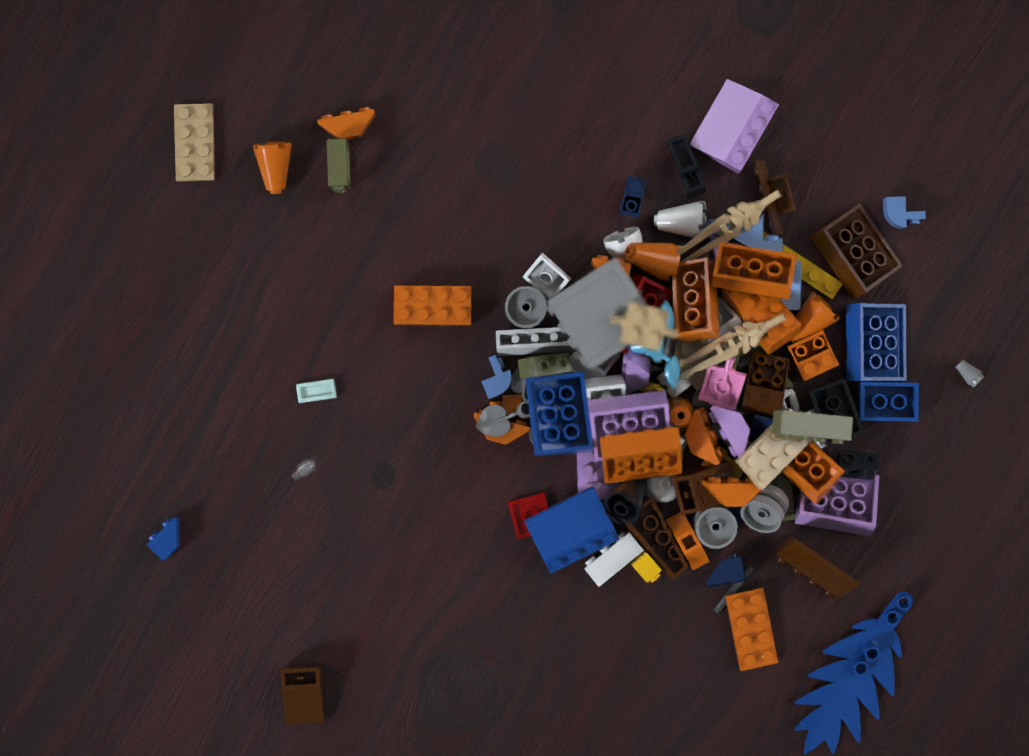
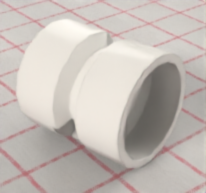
M665 371L656 377L662 386L667 387L666 391L672 399L692 385L689 379L678 381L675 389L672 390Z

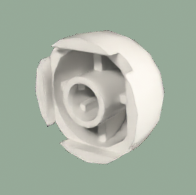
M639 227L624 228V232L618 233L616 231L604 238V245L608 253L613 258L626 259L624 252L630 243H643Z
M674 475L645 479L647 483L646 494L649 497L653 496L655 501L659 503H667L677 497L672 481Z

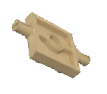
M629 302L627 312L623 317L611 314L610 323L621 325L620 342L659 351L661 341L665 336L677 339L679 331L667 328L666 321L669 311Z

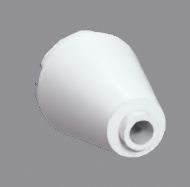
M705 201L659 210L658 214L654 215V226H657L658 230L694 238L704 230V224L707 222L703 210H706Z

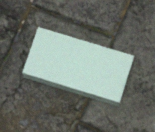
M334 379L296 384L299 403L337 398Z

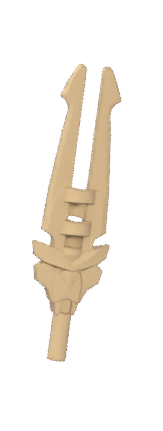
M776 190L761 201L740 202L737 204V207L728 208L727 210L731 213L730 215L723 214L686 245H678L677 254L681 255L717 231L719 233L717 238L681 262L696 259L718 247L720 242L726 243L741 234L742 227L745 228L746 232L751 230V225L755 226L759 222V216L765 207L781 197L780 192Z
M783 313L765 323H751L748 321L744 322L742 326H734L733 328L737 332L731 333L729 331L688 358H679L678 361L681 368L715 349L718 352L717 355L680 373L678 381L688 380L691 374L738 355L741 348H743V353L746 354L751 347L754 348L759 344L761 337L768 329L786 320Z

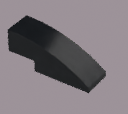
M686 135L668 140L667 143L688 199L706 193V185Z

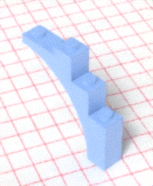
M764 215L759 216V222L755 226L751 225V230L746 232L745 228L742 227L741 234L733 238L748 247L783 252V238H778V235H767V238H763ZM709 219V222H705L704 229L716 219ZM796 261L790 299L780 298L789 310L801 309L802 261Z

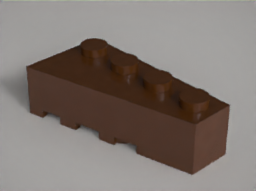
M651 496L643 502L638 520L631 525L629 523H623V525L670 580H675L688 568V565L678 545H676L672 533L655 503L654 497Z

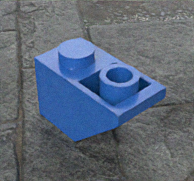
M169 517L162 524L164 528L159 533L155 531L149 537L150 542L147 546L162 561L167 560L180 547V519L178 517L173 519Z

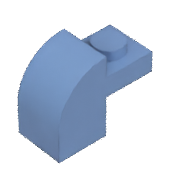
M905 196L886 197L883 199L885 219L895 228L904 229L907 227V221L908 224H920V221L926 219L925 211L906 212Z
M496 355L489 357L496 376L482 381L488 399L504 393L511 383V371L502 372V369L505 368L501 357L497 358Z

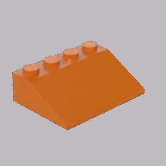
M665 427L661 430L647 429L638 433L626 432L622 435L608 434L600 437L605 484L682 474V450L678 427Z

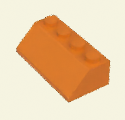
M810 441L780 473L816 505L830 492L845 471Z

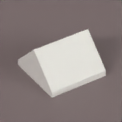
M543 253L523 276L534 288L542 292L548 300L559 294L571 280L564 271Z

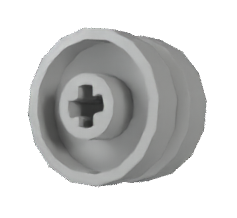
M521 286L514 289L508 295L505 302V313L515 326L534 328L546 319L548 313L546 308L548 306L547 299L538 289L530 286ZM529 304L530 309L525 311L523 305Z
M768 484L749 503L742 507L740 511L741 518L753 530L762 533L775 532L780 528L788 510L789 499L781 489Z
M722 504L695 512L692 519V527L697 538L703 545L709 548L719 549L726 547L734 540L737 534L738 525L736 518Z

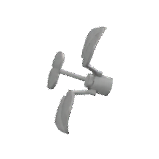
M519 368L513 373L510 385L515 393H522L524 402L518 405L516 412L507 416L505 409L499 405H489L481 412L476 423V428L481 433L492 437L502 436L510 430V423L507 419L519 415L521 418L530 417L528 399L526 398L525 378L520 379ZM531 428V429L529 430V438H530V441H531L532 444H533V436H532V428Z

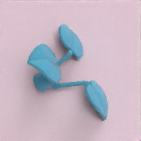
M664 300L660 309L669 311L666 321L667 328L673 329V310L670 304ZM663 340L661 341L659 351L631 344L633 353H645L646 356H652L656 362H660L662 359L666 360V377L672 390H674L680 376V364L676 356H671L670 358L664 356Z

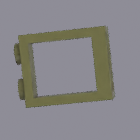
M327 139L328 186L335 193H346V190H351L349 143L346 139Z
M569 353L535 356L518 360L520 379L572 372Z

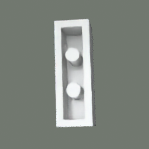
M624 531L618 535L620 540L611 546L608 545L602 548L599 556L596 558L592 556L585 562L586 566L584 569L599 587L644 551L629 532L626 534Z

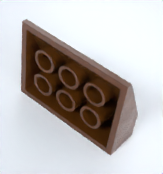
M860 203L811 236V239L853 300L867 293L903 266Z
M786 535L774 552L778 556L776 560L785 566L787 563L793 566L792 571L799 576L806 575L810 578L808 580L810 584L816 588L819 585L825 589L823 593L832 599L835 596L839 599L859 584V582L792 536Z

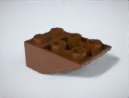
M752 351L742 393L740 412L773 419L774 411L782 410L790 359Z
M732 461L682 470V474L673 476L672 481L681 515L700 512L721 504L705 488L702 480H709V477H719L721 480L735 477Z
M321 665L282 667L280 669L281 690L286 725L324 723Z

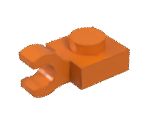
M522 394L502 395L503 401L489 402V405H499L505 409L506 414H512L517 411L518 405L522 403Z

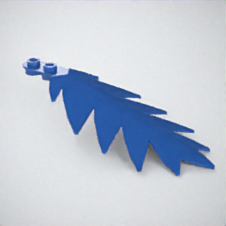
M905 591L897 593L878 619H866L852 625L853 629H861L863 631L843 638L823 649L822 652L824 654L847 659L833 662L808 673L810 678L833 683L819 687L795 700V704L821 705L805 716L794 728L795 731L808 730L803 750L804 754L815 749L824 740L831 753L834 754L840 736L841 718L857 743H860L861 724L857 697L877 720L880 719L877 692L872 674L889 694L894 696L895 676L890 646L898 657H902L900 641L894 628L913 604V597L910 593ZM906 598L905 602H900V599ZM890 613H895L894 617H889L888 615Z

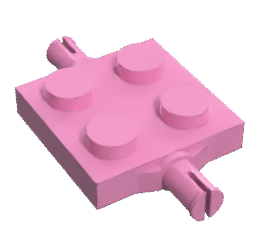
M735 357L727 359L725 366L715 364L707 368L699 400L706 401L715 407L736 410L747 374L732 368Z

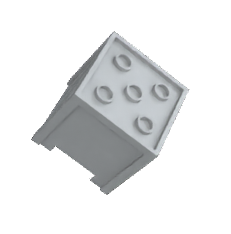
M613 258L548 300L547 303L549 305L546 308L550 315L555 314L560 321L558 327L564 334L567 332L570 338L567 341L574 349L577 348L581 356L578 358L583 366L585 365L586 368L589 366L593 369L630 345L620 342L622 328L620 324L610 323L611 314L623 317L627 312L629 302L646 305L617 258Z

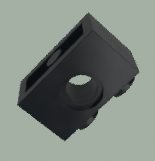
M840 450L836 457V464L845 471L841 477L874 480L878 472V453Z

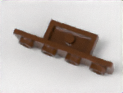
M765 160L755 161V173L761 183L759 185L761 194L764 195V198L776 190L781 194V197L765 207V212L769 215L770 231L773 232V235H781L783 230L779 215L796 211L788 175L784 173L769 178Z

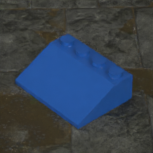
M846 304V381H907L906 304Z
M584 372L525 378L535 456L592 452L594 447Z
M594 486L524 520L550 574L620 540L610 518L605 513V508Z

